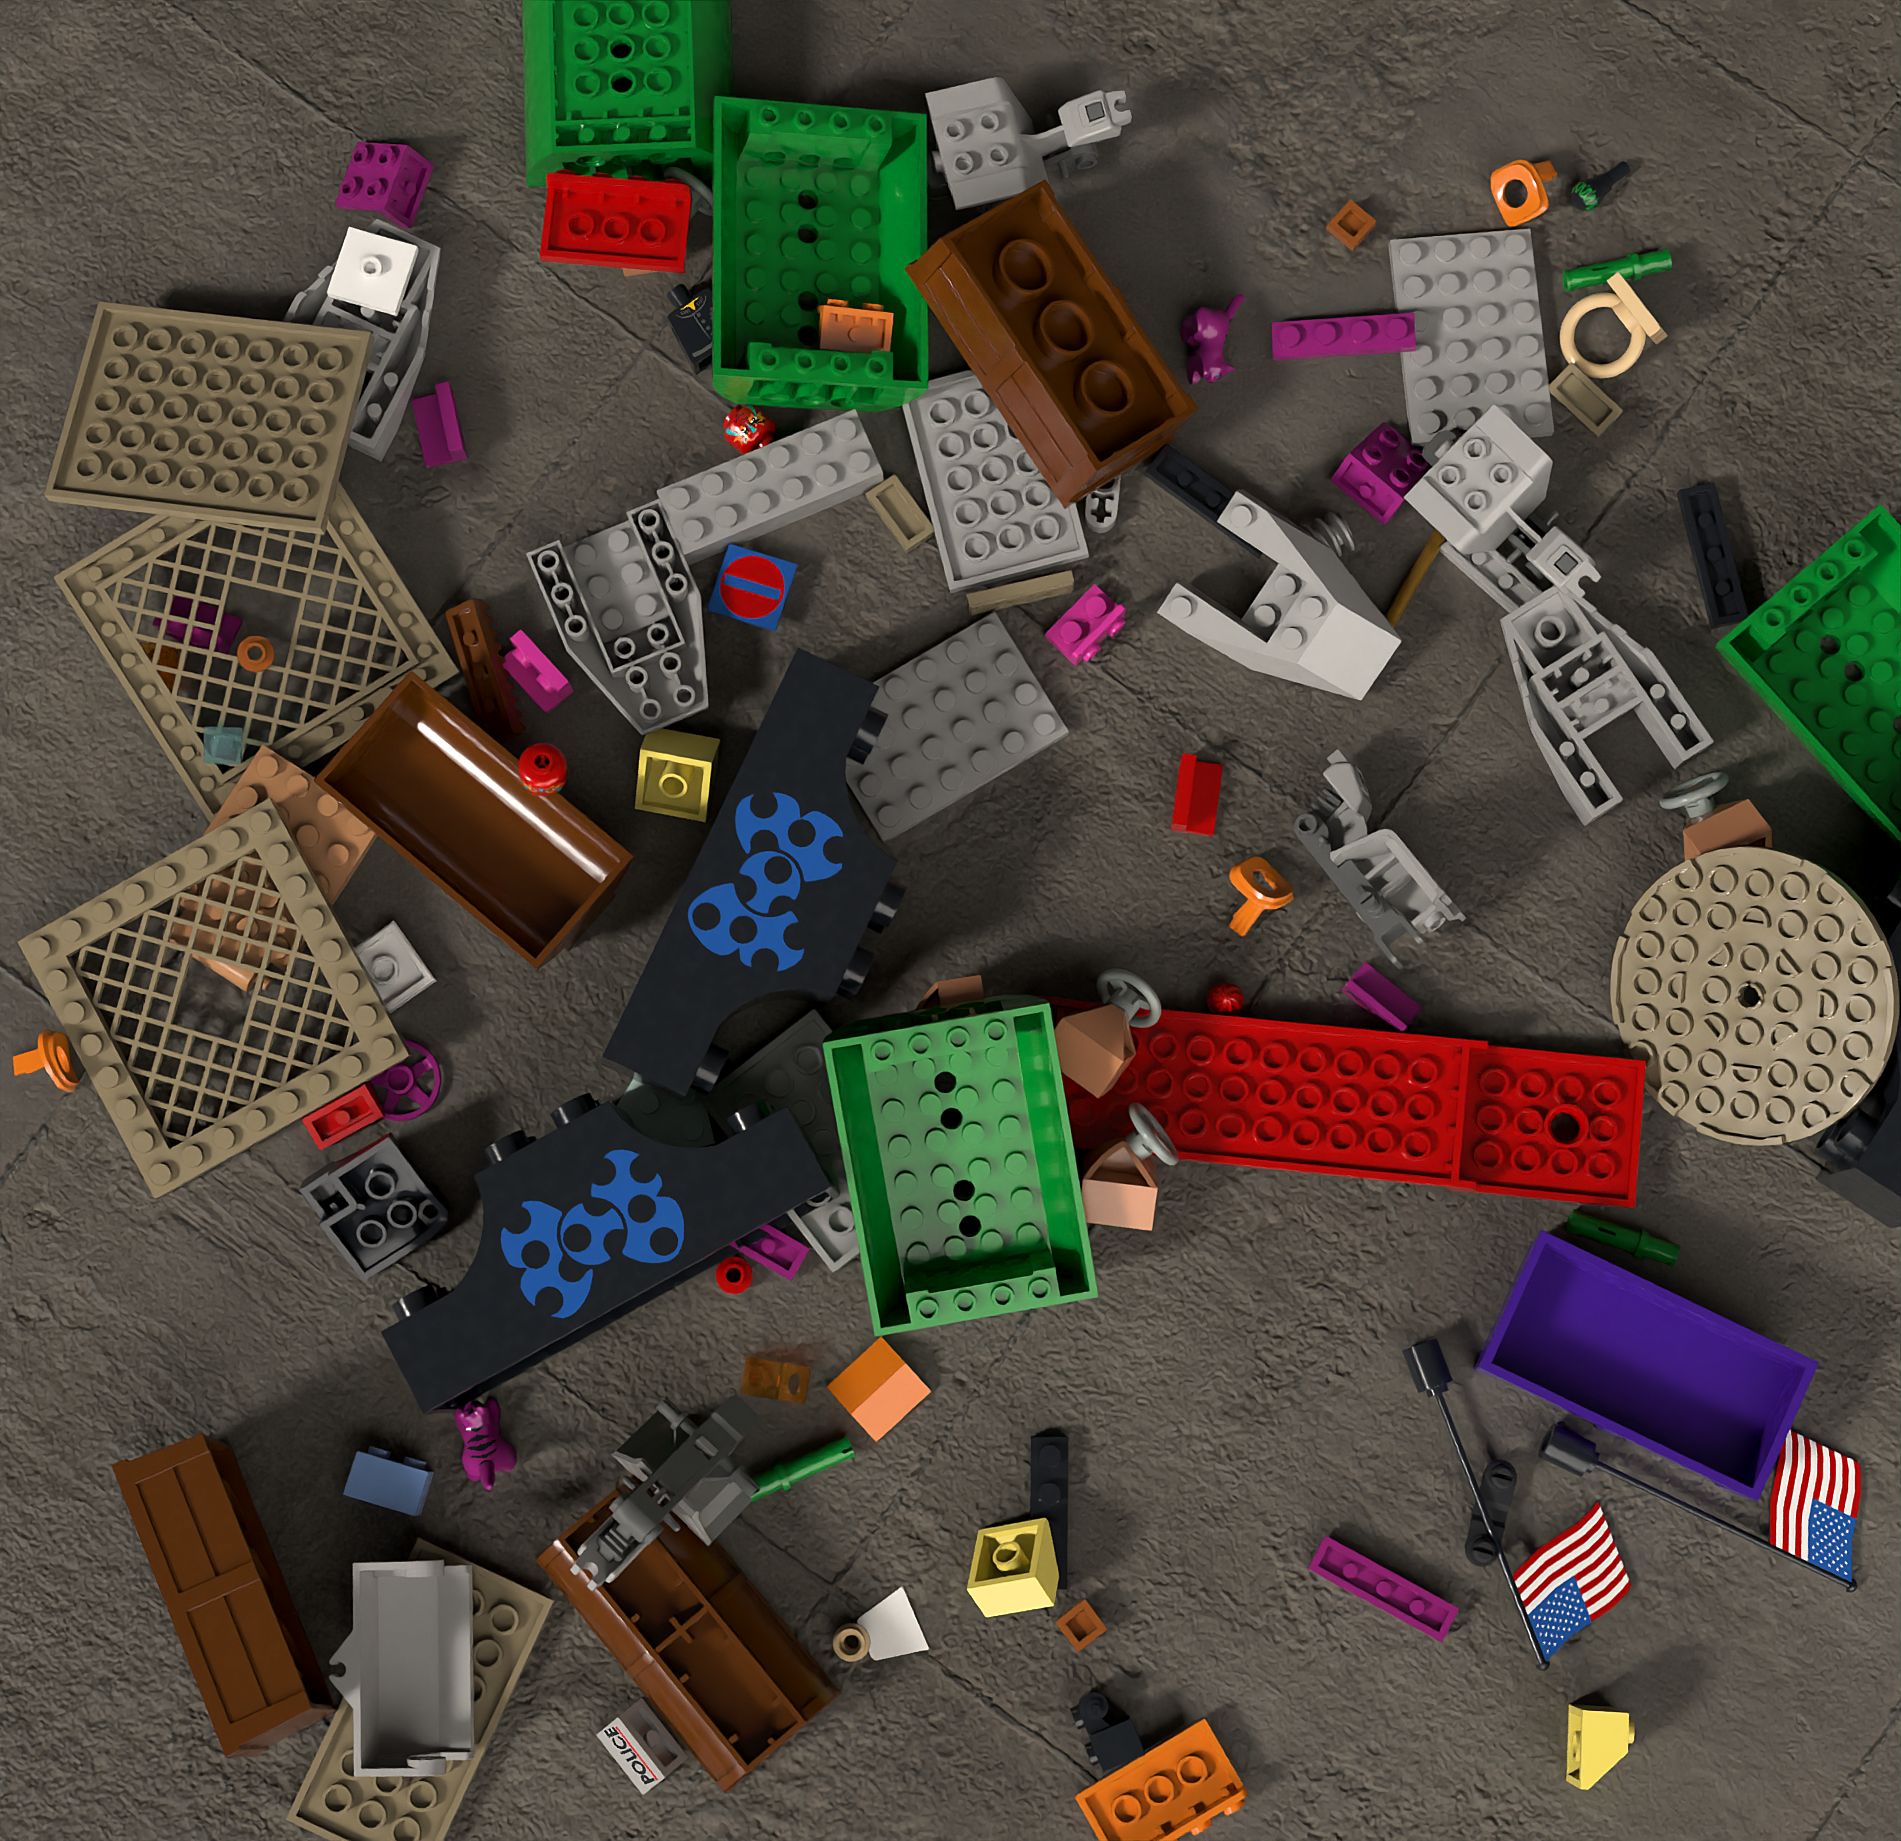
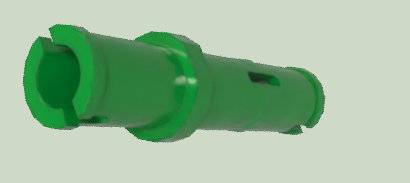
M1668 248L1641 255L1633 252L1627 254V258L1569 270L1565 269L1562 270L1563 286L1566 292H1571L1576 289L1608 283L1607 280L1617 272L1624 279L1630 278L1632 281H1637L1644 275L1671 271V255Z
M1574 1209L1571 1211L1566 1225V1232H1572L1631 1252L1634 1258L1641 1259L1643 1256L1667 1264L1670 1267H1674L1680 1251L1679 1244H1673L1649 1236V1231L1641 1229L1637 1232L1609 1221L1577 1212ZM1599 1230H1602V1231L1611 1233L1612 1235L1607 1234V1233H1604V1232H1601V1231H1599Z
M847 1435L783 1464L778 1461L773 1464L774 1468L751 1477L760 1484V1487L750 1496L752 1502L782 1488L787 1491L791 1489V1484L847 1459L856 1457Z

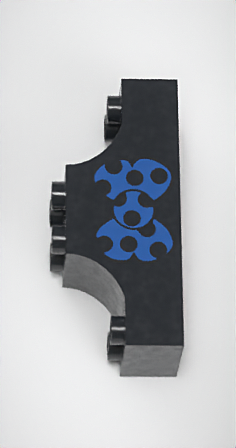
M797 648L602 1056L601 1065L678 1101L684 1099L689 1088L707 1095L711 1092L729 1054V1051L711 1043L717 1029L725 1021L751 1006L772 1000H801L823 1007L835 996V993L848 1000L851 999L853 994H857L875 957L874 953L858 946L867 927L881 934L884 927H888L907 888L890 879L898 860L877 847L861 828L851 807L846 786V758L863 765L868 754L870 755L889 715L871 706L880 686L803 649Z
M586 1093L566 1102L550 1114L557 1129L537 1140L536 1136L527 1137L524 1130H519L488 1146L483 1152L491 1166L474 1175L483 1204V1230L471 1267L451 1293H449L447 1287L435 1290L433 1284H430L395 1302L391 1307L399 1322L381 1331L423 1414L452 1413L471 1400L477 1399L721 1263L723 1260L739 1253V1250L729 1245L734 1241L739 1249L744 1247V1245L749 1247L770 1235L760 1229V1227L768 1224L780 1230L791 1224L793 1221L786 1212L793 1209L801 1218L819 1208L809 1205L806 1201L810 1200L814 1203H820L831 1196L828 1201L830 1202L839 1197L840 1194L799 1119L788 1106L776 1112L774 1106L769 1104L767 1098H764L741 1109L727 1119L734 1133V1136L716 1146L680 1147L661 1143L647 1137L633 1123L628 1113L610 1101L603 1104L600 1099L594 1101L591 1093Z

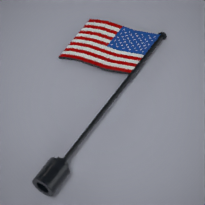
M1436 1338L1403 1350L1402 1353L1417 1392L1425 1391L1428 1398L1435 1396L1486 1529L1496 1547V1555L1539 1663L1535 1666L1537 1669L1545 1671L1550 1667V1660H1547L1573 1634L1611 1610L1631 1588L1630 1581L1599 1502L1595 1501L1590 1510L1579 1521L1540 1546L1512 1573L1442 1394L1449 1390L1446 1383L1453 1381L1439 1342Z
M1554 1423L1544 1436L1538 1457L1579 1477L1583 1476L1585 1472L1591 1473L1594 1468H1597L1846 1587V1592L1852 1593L1857 1589V1582L1852 1578V1539L1861 1497L1860 1463L1789 1430L1777 1457L1769 1498L1767 1542L1598 1461L1600 1454L1595 1451L1596 1443Z

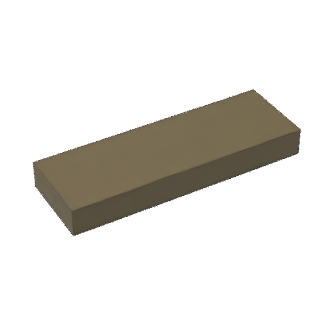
M1072 570L966 594L968 613L973 616L1072 593L1074 589Z

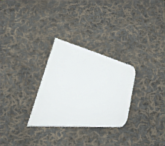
M900 1587L857 1620V1624L863 1626L869 1633L871 1640L869 1653L874 1660L929 1649L903 1587Z

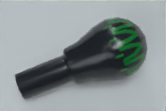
M1621 161L1605 174H1599L1593 178L1578 182L1571 191V200L1575 208L1587 212L1596 209L1605 195L1611 190L1612 185L1630 173L1628 164Z

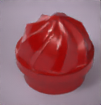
M1229 982L1216 984L1207 996V1005L1213 1015L1236 1016L1244 1004L1241 990Z

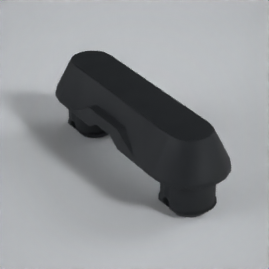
M1495 1460L1486 1466L1479 1488L1500 1544L1517 1482L1515 1468L1505 1460ZM1475 1500L1465 1544V1554L1472 1564L1486 1567L1496 1560V1547L1490 1539Z

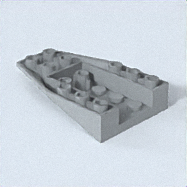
M660 499L626 512L628 521L570 545L562 547L560 540H557L526 553L566 651L641 736L709 708L701 595Z

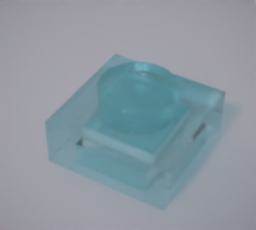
M204 727L203 763L242 765L243 728Z

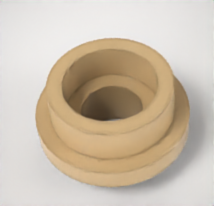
M844 1624L838 1628L833 1636L834 1651L845 1661H858L869 1651L871 1644L870 1636L867 1630L860 1624ZM848 1635L857 1637L859 1641L857 1648L847 1646L846 1637Z

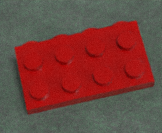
M557 170L556 173H547L546 184L548 188L540 249L541 261L685 273L693 201L690 186L677 179L653 182L642 176H630L628 179L613 178L606 173H593L592 176L577 175V173L571 170Z

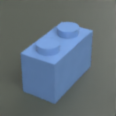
M369 1446L368 1452L357 1451L343 1495L412 1516L421 1515L434 1474L433 1471L425 1469L427 1462L405 1456L403 1462L389 1458L391 1451L374 1446Z

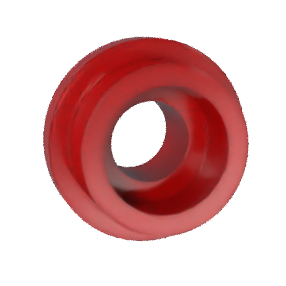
M727 1258L717 1267L716 1282L724 1292L740 1294L751 1285L753 1272L750 1265L742 1258ZM733 1268L738 1269L741 1273L740 1280L735 1283L727 1279L728 1271Z

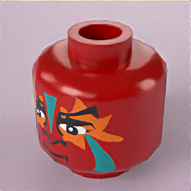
M755 405L736 406L730 411L723 422L725 440L742 455L776 442V438H774L776 423Z
M548 743L534 744L528 747L520 757L518 764L520 781L525 789L532 794L542 797L550 796L560 791L566 783L568 776L566 758L562 751L554 745Z

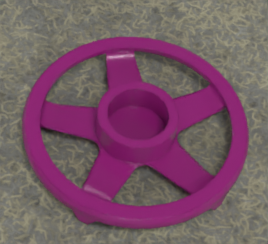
M405 1040L408 1047L419 1050L427 1057L426 1059L410 1067L405 1066L403 1061L388 1069L387 1072H383L370 1080L371 1084L384 1086L388 1089L382 1107L385 1114L382 1118L386 1120L400 1122L415 1119L433 1107L440 1093L442 1076L438 1061L426 1047L417 1042ZM433 1068L434 1088L430 1097H428L416 1085V1080ZM403 1095L408 1096L421 1105L419 1109L408 1114H392Z

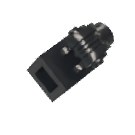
M1093 1690L1083 1694L1079 1704L1070 1708L1077 1729L1086 1728L1091 1742L1084 1744L1092 1766L1100 1763L1102 1771L1106 1772L1144 1756L1145 1752L1130 1716L1112 1723L1103 1720L1102 1717L1108 1712V1701L1102 1693Z

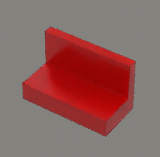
M1182 753L1170 830L1214 836L1223 765L1196 761L1197 755Z

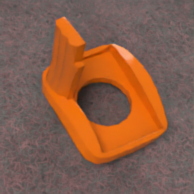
M1518 159L1492 172L1490 177L1491 191L1500 213L1508 226L1523 224L1543 214L1548 209L1549 199L1542 182L1551 181L1552 178L1557 176V172L1550 160L1533 164L1526 159ZM1514 179L1522 181L1527 187L1528 192L1527 200L1518 208L1508 204L1505 196L1507 184Z
M1252 856L1235 864L1229 873L1231 883L1248 900L1233 915V920L1228 926L1243 937L1265 909H1278L1294 899L1293 887L1262 857ZM1253 872H1261L1274 890L1271 891L1261 887L1255 881Z
M45 1030L38 1036V1049L13 1056L15 1076L24 1073L29 1075L45 1067L56 1086L61 1090L67 1092L74 1091L75 1086L80 1083L71 1063L68 1039L63 1032Z

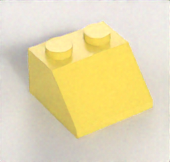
M663 728L646 734L640 748L635 809L706 822L717 772L720 739Z
M1041 1518L978 1530L967 1590L985 1617L1054 1606L1059 1572L1048 1520Z
M1569 1704L1567 1782L1579 1789L1588 1790L1628 1753V1743H1633L1635 1735L1634 1721L1629 1720L1628 1712L1608 1706Z

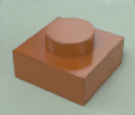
M1350 199L1327 224L1326 230L1351 251H1354L1373 230L1377 221Z
M1085 1598L1055 1620V1623L1077 1652L1108 1630Z

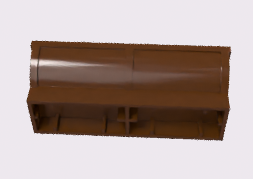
M411 670L313 781L538 970L550 962L564 948L569 951L616 897L613 891L621 882L635 858L558 792L542 797L526 790L520 781L519 760Z
M634 1474L630 1477L635 1483L642 1484ZM622 1483L538 1554L535 1560L710 1774L720 1789L727 1793L841 1694V1691L720 1543L715 1539L707 1546L673 1511L670 1514L680 1525V1530L678 1532L674 1531L663 1520L660 1525L664 1530L649 1546L647 1545L614 1581L610 1583L605 1581L597 1589L591 1591L587 1587L593 1578L591 1571L582 1569L577 1575H574L570 1569L580 1557L577 1554L578 1549L613 1514L609 1509L611 1504L624 1491L629 1495L633 1493L625 1483ZM649 1491L646 1492L651 1498L655 1495Z

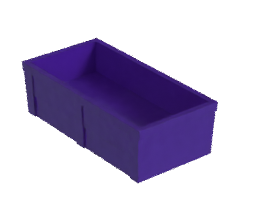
M1541 1230L1528 1247L1473 1369L1489 1377L1499 1378L1593 1423V1427L1609 1435L1622 1437L1715 1482V1486L1727 1492L1758 1502L1819 1362Z

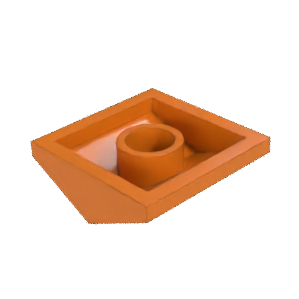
M882 1337L876 1340L827 1386L830 1392L876 1442L931 1392Z

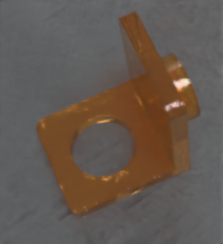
M747 1357L741 1393L804 1404L806 1402L811 1368ZM797 1373L799 1376V1387L794 1394H791L788 1389V1382L790 1377Z

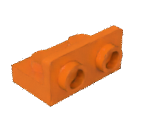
M828 299L827 305L817 306V313H820L817 349L870 354L871 350L890 352L894 313L883 312L884 305L863 303L862 309L849 308V301Z

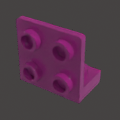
M358 142L352 153L351 161L343 183L340 186L335 205L340 209L379 212L400 228L411 229L434 165L408 145Z
M1382 422L1348 454L1331 478V481L1385 526L1404 503L1405 499L1403 497L1432 466L1423 458L1421 451L1412 446L1396 429L1386 422Z

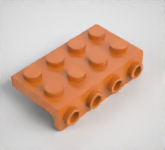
M1203 1717L1145 1752L1144 1756L1124 1764L1074 1794V1797L1099 1841H1179L1177 1838L1189 1831L1196 1835L1213 1824L1211 1818L1222 1811L1227 1816L1245 1805L1243 1799L1249 1793L1206 1719Z

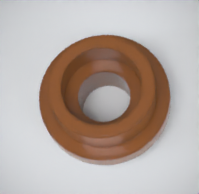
M250 636L240 643L237 657L239 663L246 670L262 672L273 663L275 652L272 644L266 638ZM253 647H259L262 650V656L259 660H251L249 657V651Z

